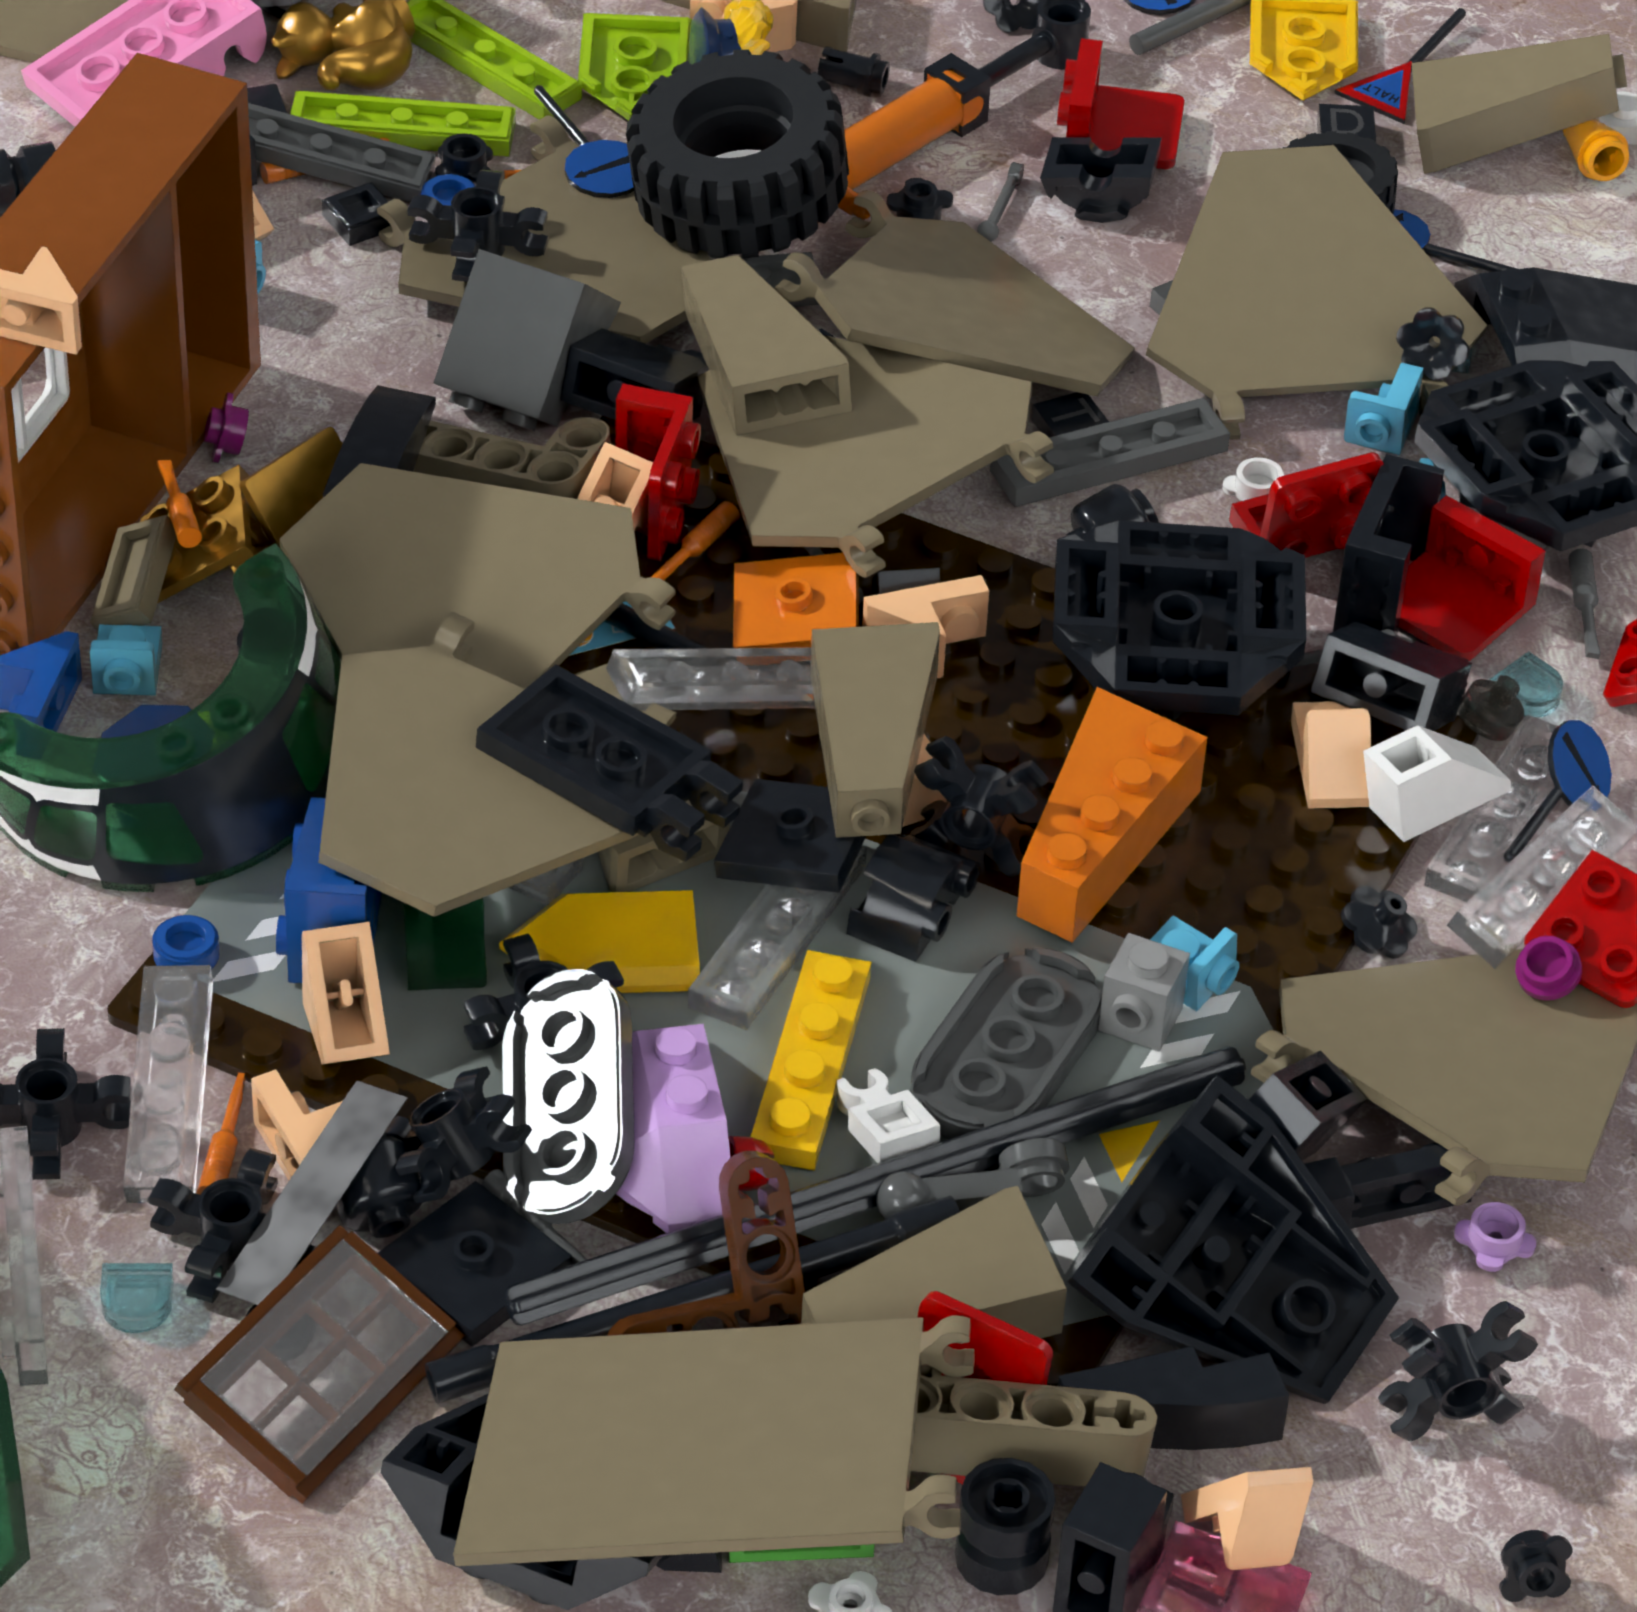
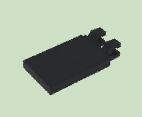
M557 664L477 728L476 748L631 836L638 833L646 837L650 833L659 850L684 862L701 849L702 839L694 833L704 825L705 820L725 828L739 815L740 805L732 801V799L742 792L743 781L712 762L711 749Z

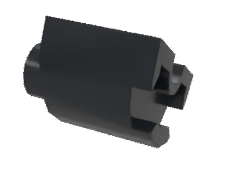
M1052 137L1040 176L1046 194L1050 199L1056 195L1064 204L1076 209L1074 217L1080 220L1099 223L1123 220L1128 216L1130 209L1140 204L1143 199L1146 200L1149 196L1160 156L1162 138H1123L1122 144L1118 149L1105 151L1099 149L1090 137Z
M889 834L877 847L864 870L863 875L873 880L868 889L867 896L858 909L851 907L846 934L916 962L930 940L938 942L946 932L952 915V906L947 903L954 905L960 896L967 898L974 890L980 875L981 863L911 835L901 834L900 837Z

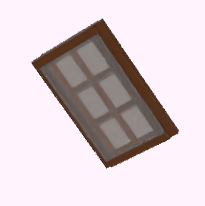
M339 1225L179 1381L174 1390L184 1398L183 1403L288 1497L293 1496L303 1504L426 1378L425 1363L448 1356L463 1340L465 1335L455 1327L456 1322L359 1236L353 1231L349 1233Z

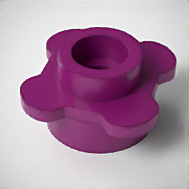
M229 392L225 395L222 409L210 408L204 431V442L214 444L212 462L219 463L222 452L233 455L240 454L247 430L249 410L232 406L233 393Z

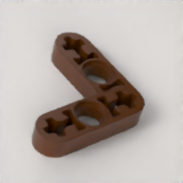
M743 1151L733 1155L721 1170L719 1175V1194L734 1293L627 1316L615 1323L610 1328L607 1336L668 1332L667 1327L672 1325V1332L691 1331L692 1327L705 1317L719 1318L724 1329L740 1328L738 1320L734 1315L736 1311L739 1310V1316L746 1322L753 1323L769 1318V1306L774 1304L784 1313L789 1314L788 1319L779 1322L778 1326L801 1324L803 1293H805L789 1181L785 1170L775 1160L758 1151ZM753 1168L765 1178H769V1183L759 1187L757 1194L760 1210L769 1216L776 1214L774 1220L766 1218L756 1219L753 1200L743 1192L738 1191L739 1185L749 1182V1170ZM743 1218L752 1219V1220H750V1221H748V1222H745V1223H743V1224H742V1222H741ZM763 1234L775 1235L781 1245L778 1261L771 1268L764 1271L751 1269L747 1262V1250L750 1243L756 1237Z

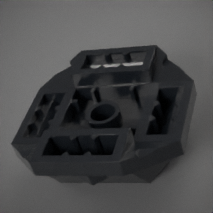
M1528 360L1431 391L1423 414H1421L1418 421L1414 442L1438 468L1445 469L1444 477L1458 492L1460 503L1541 548L1549 546L1560 552L1582 544L1592 548L1597 539L1637 526V384L1615 361H1589L1587 366H1582L1565 361Z
M1117 520L1095 527L1080 537L1072 534L1057 539L1055 557L1053 643L1083 674L1094 691L1099 687L1147 710H1159L1171 721L1176 720L1187 712L1239 716L1304 658L1306 646L1305 555L1287 547L1281 551L1263 537L1241 528Z

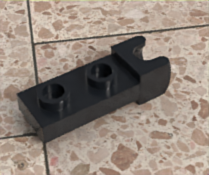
M1438 1143L1379 1158L1368 1157L1356 1163L1340 1166L1336 1157L1304 1163L1350 1229L1455 1206L1435 1193L1436 1185L1445 1181L1452 1174L1451 1171L1440 1165L1441 1157L1448 1150Z

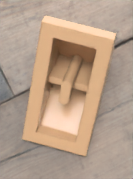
M370 922L303 931V1006L322 1065L389 1055L390 1051Z

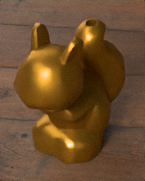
M363 0L362 4L354 7L342 2L332 9V17H329L312 3L300 1L287 9L277 23L276 34L271 38L273 47H278L282 54L276 68L278 79L289 78L302 66L320 63L317 78L325 90H336L339 88L340 83L361 89L375 90L392 85L409 68L413 51L410 39H412L415 33V24L406 0Z

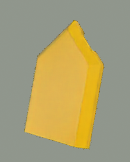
M1251 0L1249 64L1303 101L1353 75L1358 71V1Z
M693 890L561 894L503 939L506 940L529 934L536 945L540 961H553L565 966L568 970H587L599 962L614 961L624 979V985L616 987L621 993L700 991V963ZM503 940L499 942V949L507 954L503 946Z

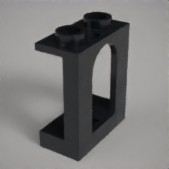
M1389 454L1385 455L1384 465L1380 466L1345 545L1333 632L1354 622H1359L1379 631L1390 629L1397 637L1409 560L1415 561L1425 552L1432 507L1440 501L1445 469Z

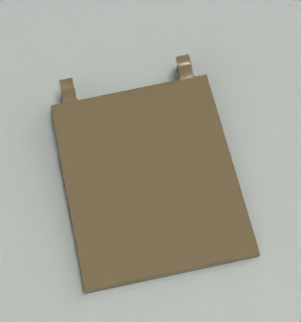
M958 1315L949 1316L940 1320L935 1327L925 1332L924 1318L919 1317L500 1342L454 1548L455 1566L904 1543L905 1527L907 1526L918 1528L927 1535L938 1539L956 1537L960 1535L961 1509H939L934 1506L936 1504L956 1503V1477L946 1474L933 1475L926 1478L918 1487L909 1491L921 1366H932L950 1377H965L974 1373L975 1350L966 1348L956 1350L948 1346L953 1343L962 1344L970 1342V1318Z

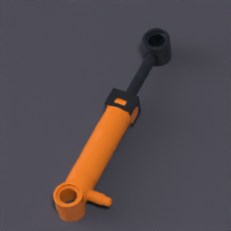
M1041 0L1037 8L1036 29L1033 31L1030 39L980 69L950 53L925 68L924 83L845 129L849 175L847 176L848 187L844 198L838 204V208L862 220L868 219L870 217L868 210L853 203L858 195L857 192L853 191L855 188L950 131L962 138L987 123L990 88L1032 62L1038 60L1042 65L1049 68L1065 70L1067 59L1077 60L1081 38L1089 39L1092 11L1090 5L1085 0Z

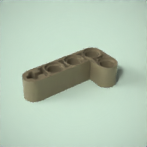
M593 417L575 418L561 425L546 444L541 446L430 420L413 472L577 499L604 443L611 444L610 430L603 420Z
M922 1365L911 1471L967 1476L977 1465L991 1459L1015 1458L1030 1462L1042 1470L1052 1484L1085 1487L1100 1462L1121 1471L1136 1473L1144 1477L1156 1427L1157 1414L1155 1409L1146 1400L1125 1392L943 1376L939 1370L932 1366Z

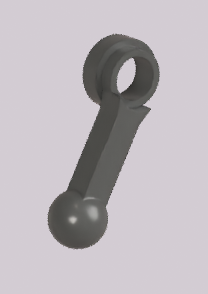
M1035 1138L1018 1142L1002 1151L998 1158L1000 1167L995 1171L921 1178L907 1171L895 1172L882 1182L876 1195L877 1208L886 1220L894 1213L947 1196H952L959 1210L963 1211L989 1196L1013 1186L1019 1187L1023 1197L1046 1195L1058 1190L1065 1183L1064 1175L1069 1170L1066 1147L1061 1141L1051 1138Z

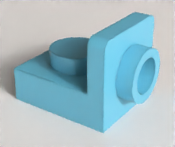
M1401 363L1392 384L1383 383L1378 396L1353 391L1347 405L1344 440L1348 443L1400 455L1418 414L1424 368Z
M99 624L97 640L92 641L90 647L93 694L156 695L163 645L161 626Z
M1173 915L1150 939L1190 953L1184 1004L1196 1012L1213 993L1216 995L1223 994L1231 986L1238 973L1239 962L1236 960L1237 933L1227 927L1223 928L1214 939H1211Z

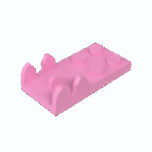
M128 0L22 69L21 72L26 87L76 127L137 52L224 76L226 71L224 55L234 45L237 53L253 63H257L260 60L266 46V26L261 8L251 0Z

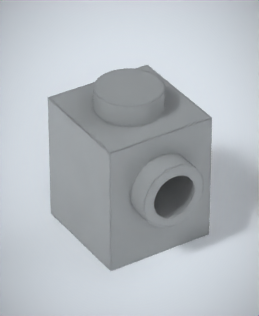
M1128 933L1104 976L1098 1031L1160 1051L1183 1009L1190 953Z

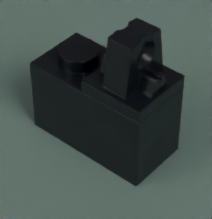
M602 328L570 346L560 400L616 420V397L623 383L693 397V421L700 417L703 405V398L698 386V376L709 369L701 352L693 349L681 352L661 344L653 347Z
M1354 622L1327 634L1311 692L1352 709H1368L1370 716L1405 730L1419 725L1435 731L1455 721L1462 696L1466 691L1465 688L1468 684L1467 679L1472 663L1468 662V659L1450 652H1443L1417 641L1410 643L1367 625Z
M1320 1050L1273 1073L1249 1100L1273 1119L1300 1159L1304 1160L1315 1154L1367 1098Z
M1100 1462L1062 1526L1053 1612H1136L1161 1570L1167 1524L1173 1509L1174 1494L1152 1484L1141 1475L1124 1472Z

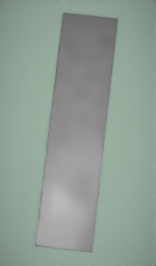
M360 1081L355 1082L216 1288L217 1291L258 1305L293 1271L407 1100V1097Z

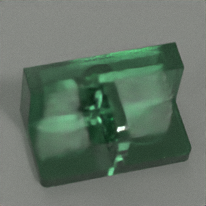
M484 898L435 917L403 902L408 990L481 988L486 986Z

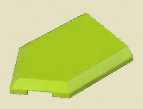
M584 13L578 81L582 83V89L629 120L632 116V109L643 93L648 94L647 89L661 75L669 77L672 75L671 72L675 66L688 61L692 18Z

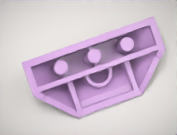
M704 1024L632 1031L634 1154L627 1177L616 1194L628 1204L653 1216V1223L664 1232L669 1233L723 1215L719 1194V1175L724 1164L731 1158L727 1120Z

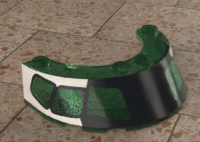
M276 543L249 558L237 568L233 576V588L240 602L244 619V633L238 657L220 686L200 705L185 715L155 729L137 734L111 738H86L70 736L46 729L28 721L20 714L0 712V830L22 853L44 868L65 878L70 872L78 876L101 881L103 889L126 892H154L155 885L159 883L178 882L194 878L196 886L230 877L257 865L293 842L295 823H304L311 797L326 798L341 659L296 571Z

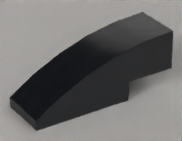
M377 385L364 402L345 437L324 489L323 498L360 463L413 472L436 405V398L434 396Z
M1190 1346L1060 1375L1058 1386L1125 1392L1146 1400L1155 1409L1157 1414V1422L1151 1448L1203 1450L1236 1448L1279 1441L1283 1438L1289 1393L1270 1353L1202 1367L1194 1347Z

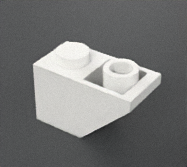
M1419 725L1363 751L1369 808L1403 842L1512 790L1511 781L1476 747Z

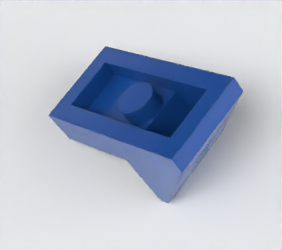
M65 631L0 655V709L9 710L8 729L15 732L18 759L43 762L82 681L78 633Z

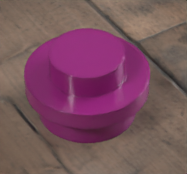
M1541 936L1531 940L1520 952L1516 960L1515 972L1518 983L1525 993L1539 1000H1556L1568 995L1576 988L1582 976V963L1577 950L1570 943L1554 936Z

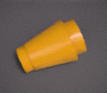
M1597 119L1563 129V135L1569 144L1578 168L1585 177L1598 181H1610L1618 177L1626 169L1629 162V146L1626 138L1621 133Z

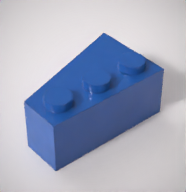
M311 797L304 823H295L293 861L291 868L287 869L285 878V915H279L276 930V954L287 955L289 983H302L303 931L370 922L373 947L375 943L382 892L318 863L326 798Z

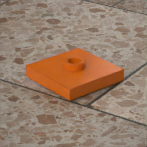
M844 553L734 563L733 651L736 663L811 656L812 629L859 627V575L852 569Z

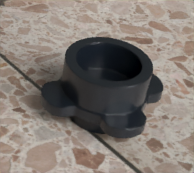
M466 133L452 135L445 139L438 148V157L441 159V164L435 168L436 176L445 174L459 175L476 183L480 170L491 171L487 167V162L493 158V150L486 145L483 139L476 135Z
M910 178L905 181V186L902 190L887 196L886 204L891 211H897V217L941 220L942 209L950 208L953 205V195L947 190H937L936 185L928 180Z
M1528 1530L1513 1536L1501 1551V1563L1506 1572V1577L1499 1584L1502 1596L1510 1602H1519L1526 1596H1548L1555 1598L1563 1595L1571 1585L1569 1575L1565 1572L1566 1560L1573 1552L1568 1539L1560 1535L1551 1536L1540 1530Z

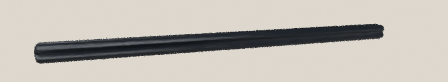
M1228 1046L792 1191L790 1193L796 1233L877 1207L876 1195L882 1182L892 1173L907 1171L921 1178L981 1172L999 1166L998 1158L1002 1151L1018 1142L1035 1138H1051L1059 1140L1064 1144L1195 1100L1217 1075L1232 1087L1240 1085L1245 1080V1061L1240 1057L1236 1048ZM759 1203L754 1204L756 1219L766 1218L774 1220L776 1218V1214L769 1216L760 1210ZM723 1215L510 1285L504 1290L506 1310L515 1325L523 1326L728 1257ZM743 1218L741 1222H742V1224H743V1223L748 1222V1221H750V1220H752V1219ZM763 1234L756 1237L750 1243L748 1250L776 1241L778 1238L772 1234Z

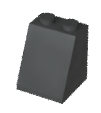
M479 249L433 384L452 391L449 402L482 413L485 403L503 408L504 412L501 420L535 431L537 422L541 421L557 427L569 406V403L563 402L560 399L570 346L602 328L608 330L617 315L621 302L584 283Z

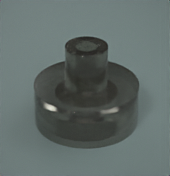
M1506 675L1499 676L1496 682L1488 679L1475 680L1462 696L1458 708L1461 719L1471 730L1484 738L1494 741L1507 740L1524 718L1523 705L1516 696L1520 691V686L1513 678Z

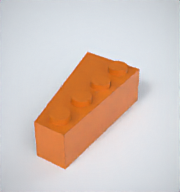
M1097 687L1022 859L1016 916L1073 943L1201 792L1207 737Z

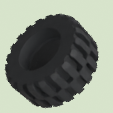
M733 50V55L718 56V52L702 55L701 61L690 64L686 61L675 66L671 72L672 75L669 77L661 75L647 89L648 94L643 93L632 109V116L627 122L626 138L635 201L638 202L639 212L645 222L654 227L656 233L670 243L677 240L678 246L685 251L698 254L700 250L708 251V255L711 258L728 257V254H742L743 259L759 257L760 251L772 249L774 253L790 247L792 240L799 238L803 241L813 235L818 229V222L825 224L837 210L838 204L845 196L848 187L847 176L849 175L842 107L838 96L831 91V86L816 72L811 73L810 68L793 58L786 62L777 53L764 51L763 55H751L749 50ZM737 150H761L755 154L743 157H715Z

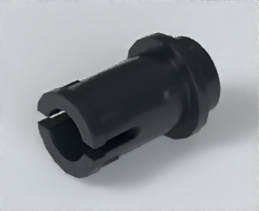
M829 46L824 48L822 56L826 57V59L820 58L818 74L825 81L862 89L864 96L868 97L871 96L872 92L883 94L889 78L890 62L881 60L880 54L873 53L871 57L836 50Z

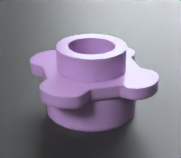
M1485 1203L1475 1209L1471 1220H1460L1455 1226L1454 1237L1456 1241L1467 1245L1476 1256L1477 1266L1485 1271H1499L1503 1268V1264L1516 1257L1529 1258L1536 1249L1535 1237L1525 1233L1526 1223L1522 1214L1514 1207L1505 1203Z

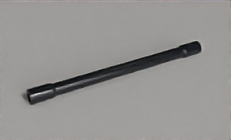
M952 1196L943 1197L894 1213L886 1220L799 1247L803 1282L857 1266L959 1213L960 1210ZM780 1254L748 1263V1265L755 1271H764L771 1268L778 1261ZM731 1269L508 1341L607 1336L610 1328L620 1319L627 1316L734 1293ZM500 1343L480 1345L425 1363L427 1381L437 1404L489 1388Z

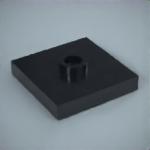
M754 779L740 807L739 815L734 819L714 859L716 877L840 893L866 836L836 838L828 787Z
M477 1181L467 1186L378 1252L383 1259L456 1322L455 1327L465 1335L463 1341L471 1347L510 1319L504 1302V1290L508 1286L572 1265V1255Z

